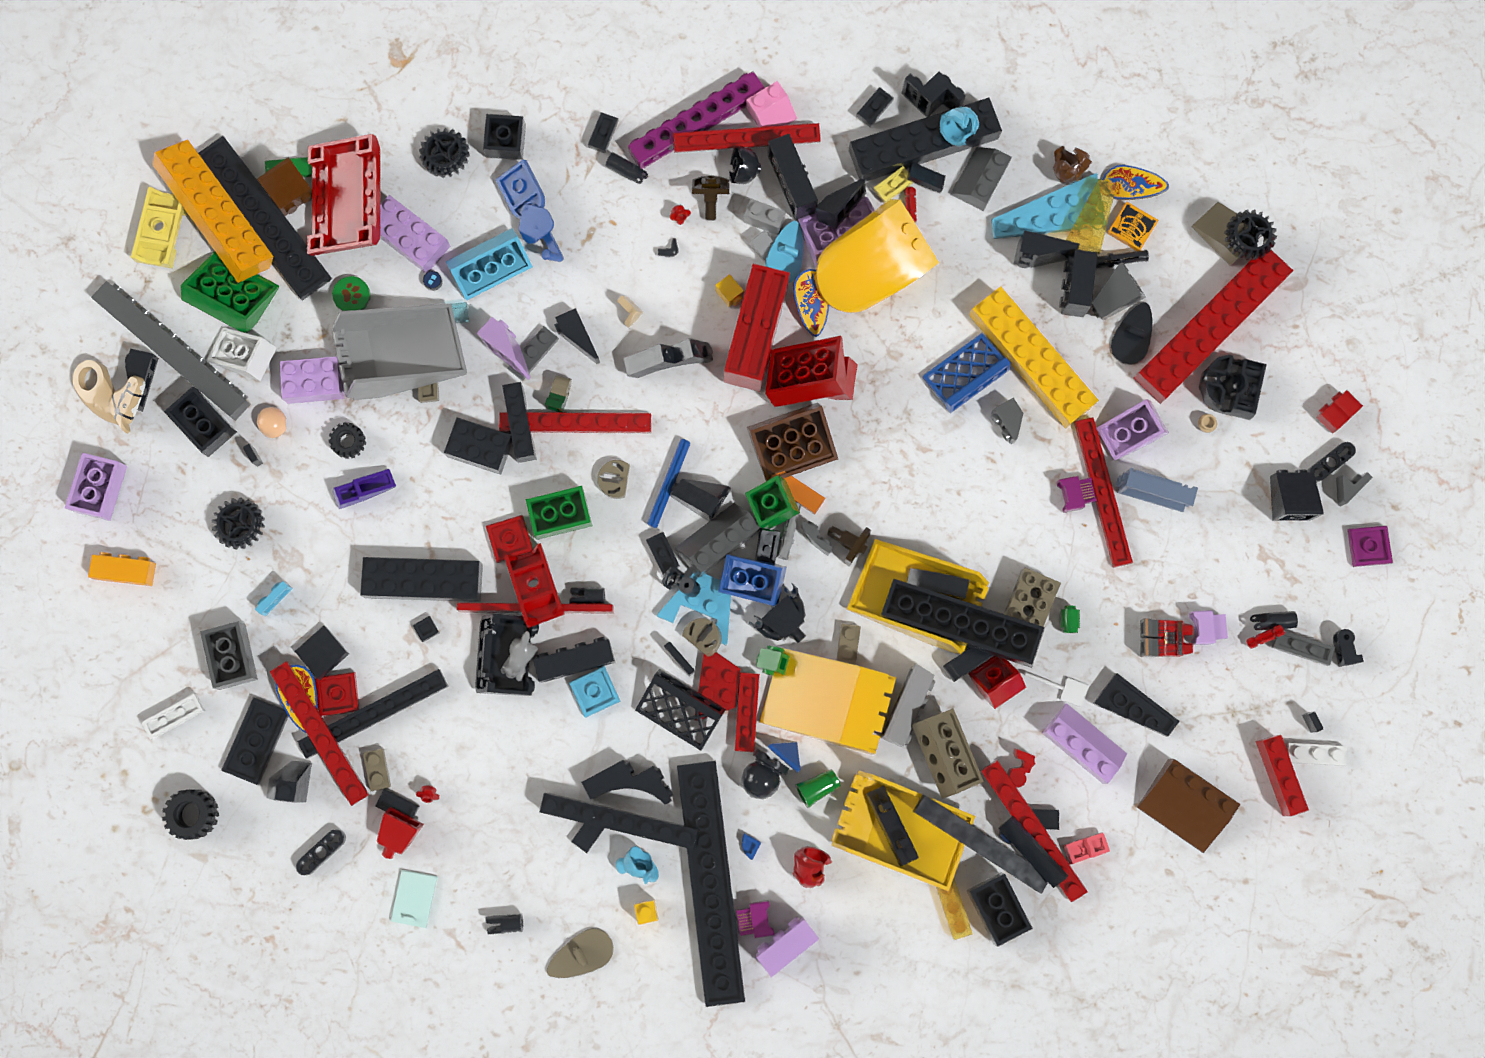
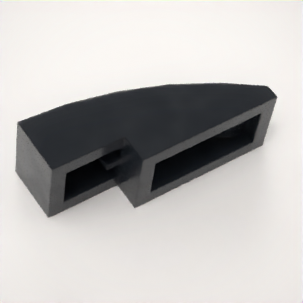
M910 568L907 583L960 600L966 598L970 581L961 577Z

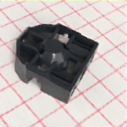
M1233 355L1217 357L1201 374L1199 390L1201 391L1203 401L1214 412L1251 420L1256 415L1267 364L1249 359L1236 360L1233 358ZM1232 364L1238 365L1237 372L1232 373L1230 371ZM1226 375L1225 380L1221 382L1220 378ZM1206 376H1210L1217 379L1216 382L1213 383L1210 381H1205L1204 378ZM1249 382L1252 383L1249 388L1248 396L1243 395L1249 386ZM1224 398L1231 399L1229 410L1221 408Z

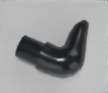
M676 238L672 239L671 248H659L658 256H676L679 252Z

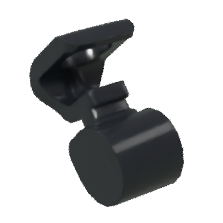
M676 567L669 568L661 582L669 590L673 584L679 586L682 593L692 598L696 597L701 590L698 582L685 576L683 571Z

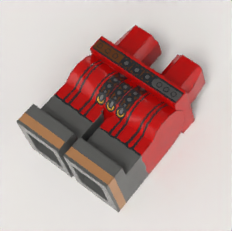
M1148 618L1140 620V638H1144L1140 640V657H1181L1193 653V643H1183V636L1193 635V625L1174 620H1154Z

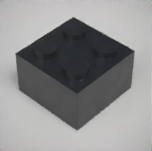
M486 114L483 151L486 158L523 159L526 130L523 116Z

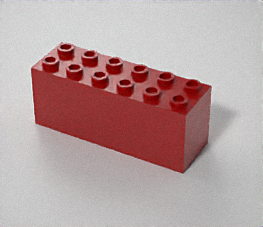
M752 264L724 369V383L758 392L761 391L788 289L789 272Z

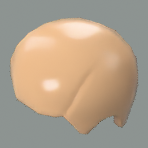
M264 408L257 416V426L265 437H279L286 431V417L279 408Z

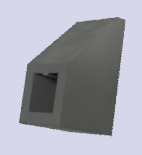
M1013 397L994 408L991 412L993 422L1000 426L1003 438L1009 441L1010 444L1015 443L1018 439L1024 414Z

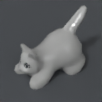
M528 631L523 634L522 638L517 637L513 639L509 647L510 655L501 668V673H506L508 678L516 677L517 681H522L527 663L535 659L538 654L537 646L529 643L530 635Z

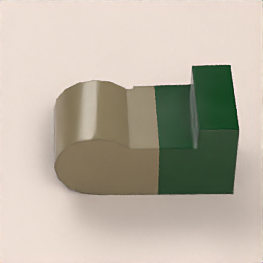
M560 375L555 376L551 391L545 402L546 409L563 413L572 379Z

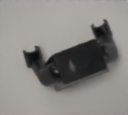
M791 583L793 586L792 591H788L785 587L784 591L788 595L764 617L760 618L754 615L757 622L753 624L749 621V625L756 628L765 638L776 641L782 639L785 641L791 635L797 643H800L806 637L799 628L805 622L804 603L798 593V588L793 583Z

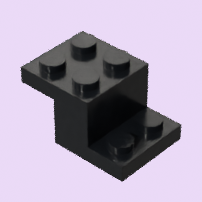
M940 71L925 85H922V81L910 73L904 80L901 92L925 117H929L942 104L949 110L963 106L966 97L964 91L960 87H956L951 82V79Z

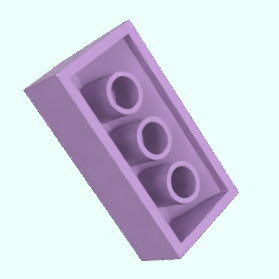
M1067 703L1042 732L1043 735L1102 784L1110 782L1127 756L1123 749Z

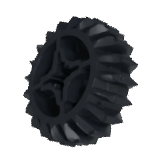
M446 127L443 132L439 128H437V133L435 134L430 131L431 136L424 137L426 142H421L423 148L419 149L421 154L420 160L423 162L424 168H427L429 173L434 172L436 177L440 173L443 178H445L446 174L452 177V172L459 175L458 169L464 170L463 163L468 164L467 157H470L469 145L466 144V139L462 137L461 133H456L454 129L448 132ZM434 146H437L436 150L432 152L433 154L431 155L432 149L434 148ZM441 148L447 153L448 157L442 152ZM459 150L457 157L453 160V155Z
M1248 209L1243 213L1238 212L1226 225L1227 229L1224 234L1227 237L1225 242H1230L1227 248L1234 249L1232 254L1239 253L1238 258H1242L1244 255L1246 260L1252 257L1254 261L1258 257L1263 258L1265 253L1268 254L1271 248L1275 246L1274 241L1277 239V235L1274 233L1277 228L1271 227L1274 222H1268L1269 216L1264 218L1262 216L1263 211L1259 212V214H1256L1255 209L1251 212ZM1243 223V231L1238 233V226ZM1263 237V244L1258 247V239Z
M231 498V504L228 501H224L225 507L218 506V509L221 511L219 513L214 512L217 519L211 520L212 523L216 524L212 527L213 531H217L214 534L215 538H220L219 543H225L227 548L232 546L235 550L239 546L241 549H245L246 544L253 546L252 540L259 541L256 537L257 534L263 535V532L259 529L265 528V525L260 523L265 520V517L260 516L262 510L257 509V504H251L249 499L244 501L243 498H239L237 501L235 498ZM240 509L234 516H229L233 511ZM248 512L250 513V515H251V517H252V525H251V526L248 525V523H247V519H248L247 514H248ZM225 521L229 523V535L225 531ZM232 521H239L241 522V524L245 525V527L241 525L237 526ZM248 531L244 536L236 538L241 532Z

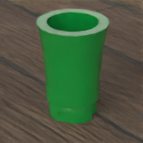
M832 769L795 784L800 798L808 809L817 801L835 791L834 789L841 786L838 777Z

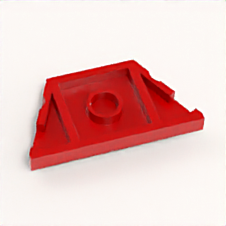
M717 652L709 657L704 654L698 693L725 708V711L734 709L736 707L741 669Z

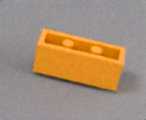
M100 552L99 555L92 554L88 578L144 586L153 585L156 563L151 562L150 558L138 556L136 560L131 559L129 555L119 554L118 557H111L112 554Z

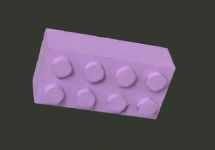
M388 195L381 203L380 239L424 273L429 272L451 247L448 240L392 196Z

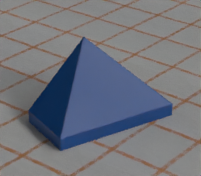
M797 742L775 743L767 747L798 773L801 770Z

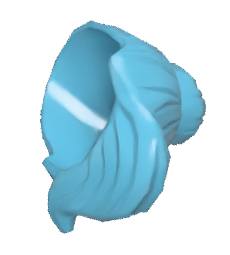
M637 846L631 847L625 857L619 858L615 863L616 869L620 874L628 873L633 877L642 878L644 884L656 882L659 877L658 869L652 861L651 855L642 851Z

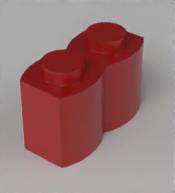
M1348 390L1343 393L1339 391L1331 398L1333 402L1330 405L1326 403L1318 410L1320 414L1316 418L1332 434L1363 407Z

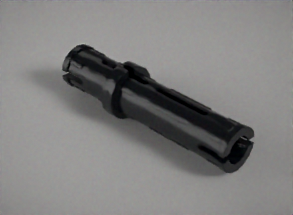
M1148 250L1119 254L1108 253L1104 256H1097L1096 268L1105 266L1112 268L1120 263L1130 264L1148 261L1149 253Z

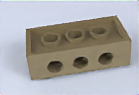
M1024 568L1020 572L1004 614L1044 627L1061 582ZM1031 590H1034V591L1037 592V595H1038L1037 598H1033V597L1031 596V594H1030V591H1031ZM1024 607L1030 610V616L1024 614Z
M954 708L912 724L942 799L984 782Z

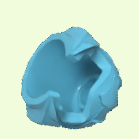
M969 107L955 108L941 116V134L946 141L958 147L966 145V138L975 134L979 128L978 117Z

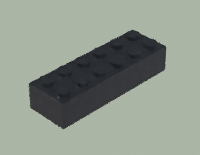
M363 557L360 596L371 599L481 602L483 564L480 561Z

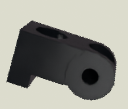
M1349 629L1340 630L1333 635V644L1339 667L1364 662L1362 654H1356L1353 643L1355 635Z

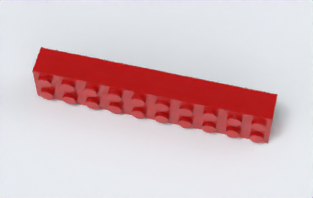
M1272 250L1268 254L1265 253L1263 258L1258 257L1254 261L1252 259L1133 379L1161 404L1294 270Z

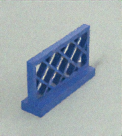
M981 333L923 375L922 378L946 405V409L951 414L1010 370L1011 363L1007 358L1004 359ZM981 340L986 345V350H974L975 344ZM962 353H972L971 362L960 361V355ZM973 355H985L984 363L973 362ZM987 355L995 356L999 361L995 364L986 363ZM949 363L957 364L956 372L945 371V366ZM959 364L969 365V374L958 373ZM972 366L983 367V372L980 375L971 374ZM934 374L942 375L941 383H934L929 377ZM944 375L955 376L954 385L943 384ZM957 377L968 378V383L965 386L956 385ZM942 387L954 389L953 394L946 398L942 394Z

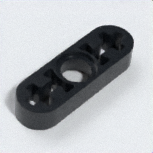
M1350 442L1341 443L1312 465L1307 472L1315 473V471L1323 467L1325 470L1315 477L1316 482L1322 481L1355 455V446ZM1345 448H1348L1349 451L1341 457L1338 455ZM1328 457L1335 459V467L1328 466Z
M339 829L331 830L297 861V872L300 875L312 874L345 843V833ZM339 834V843L334 842L330 847L324 843L325 841L330 843L334 839L332 835ZM320 846L326 849V855L323 858H319L316 855V850ZM312 858L318 862L317 864L312 862L308 866L310 870H302L303 862L307 863Z

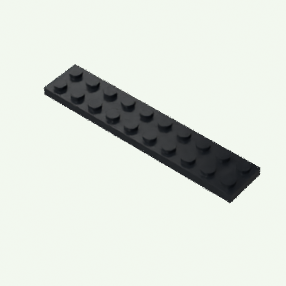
M221 136L198 153L273 255V264L302 301L332 280V277L316 256L307 254L306 243L224 136Z

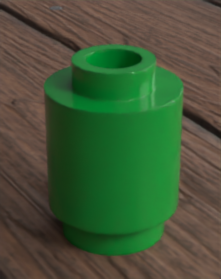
M1067 605L1064 606V609L1060 610V628H1062V633H1078V628H1080V610L1076 609V606Z

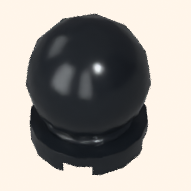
M756 749L753 753L756 761L749 763L743 771L741 778L742 787L750 797L764 800L771 797L778 790L780 775H787L790 768L777 760L775 763L771 762L768 754Z

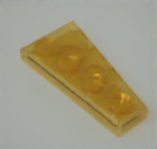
M1098 179L1066 239L1080 243L1078 250L1098 252V255L1100 254L1116 183Z

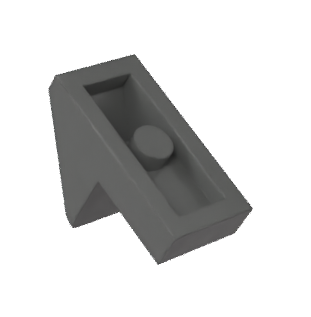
M1368 472L1362 475L1357 474L1351 481L1343 474L1337 477V504L1340 507L1347 504L1373 477Z

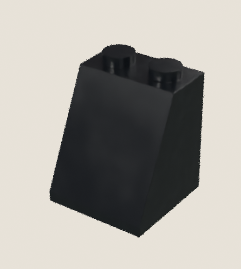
M1304 469L1296 470L1295 473H1288V470H1277L1276 473L1270 476L1272 521H1311L1324 515L1314 472H1307Z

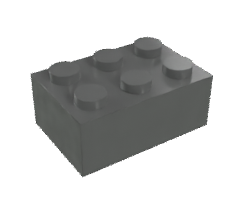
M237 621L200 631L213 689L222 690L258 680L245 623Z

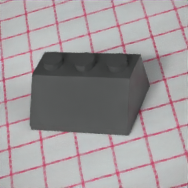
M976 147L951 195L984 212L1012 157L996 148Z

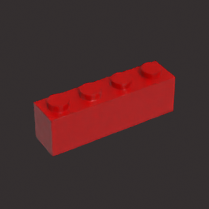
M1273 735L1255 741L1282 815L1291 817L1309 811L1282 735Z

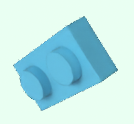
M284 581L276 583L271 589L272 592L267 597L264 596L259 600L255 610L259 614L267 616L293 588Z

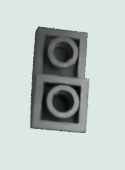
M803 521L801 528L806 537L818 550L828 556L833 548L830 546L831 542L823 537L817 538L820 530H818L816 524L808 521V523Z

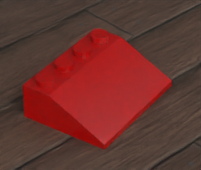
M841 335L771 350L765 394L774 407L845 394L846 371Z

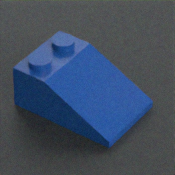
M727 554L718 592L775 606L779 603L787 567Z

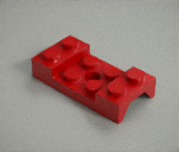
M541 543L537 544L530 553L518 557L504 556L520 609L528 628L565 615ZM532 580H538V584L535 587L529 586Z

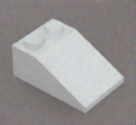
M222 328L206 361L247 378L261 381L275 353L276 347L262 337Z

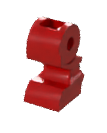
M1014 749V757L1020 759L1022 765L1009 768L1007 774L1015 786L1019 788L1026 783L1025 773H1030L1032 767L1036 764L1035 755Z

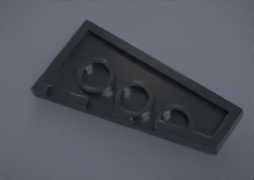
M1118 673L1114 674L1093 702L1098 707L1165 737H1169L1180 722Z

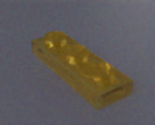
M953 878L949 891L938 887L936 889L952 938L957 940L973 933L955 878Z

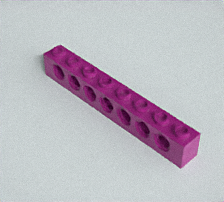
M754 71L749 74L744 73L734 83L729 82L722 90L712 92L707 99L697 101L687 111L682 110L679 112L677 117L664 121L656 129H650L640 139L635 138L632 140L630 145H628L629 153L641 169H644L674 151L673 133L707 131L746 108V100L765 89ZM741 89H744V90H746L747 92H746V93H740V92H738V91L741 90ZM728 98L731 102L726 103L723 100ZM715 108L716 110L714 112H709L707 109ZM693 117H699L700 120H699V121H693L692 118H693ZM679 126H683L685 129L679 131L676 128ZM664 135L669 137L667 140L661 139ZM647 145L654 146L652 149L645 148Z

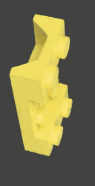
M148 187L131 258L135 262L173 269L177 252L174 248L182 216H186V210L174 194L163 193ZM162 222L164 224L163 228L158 231L155 230V225Z

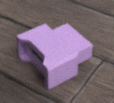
M1213 610L1192 611L1189 613V618L1194 623L1195 637L1191 640L1193 645H1209L1216 643V640L1228 638L1226 614L1213 615Z

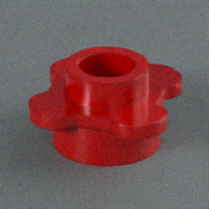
M676 205L672 208L669 217L671 220L677 221L678 225H682L686 218L690 216L691 211L685 209L683 205Z
M430 785L422 786L421 790L416 792V796L420 797L425 803H431L433 800L440 798V795L436 794V788Z

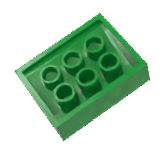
M214 252L181 284V300L240 332L248 333L260 320L278 291L279 285L258 274L238 283L217 253Z

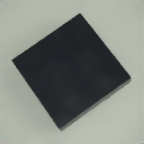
M325 625L294 651L318 680H321L349 655L347 650Z

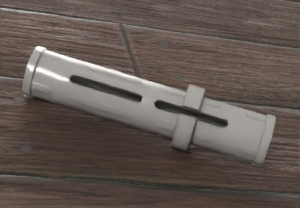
M796 502L800 511L802 505ZM799 514L785 521L782 536L779 538L780 546L776 556L779 559H789L791 545L794 544L793 537Z

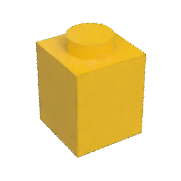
M730 274L715 285V291L728 307L736 306L743 300L744 290Z
M655 899L634 904L638 925L658 921Z

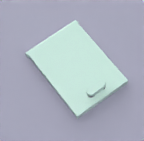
M401 870L391 922L427 928L438 876Z

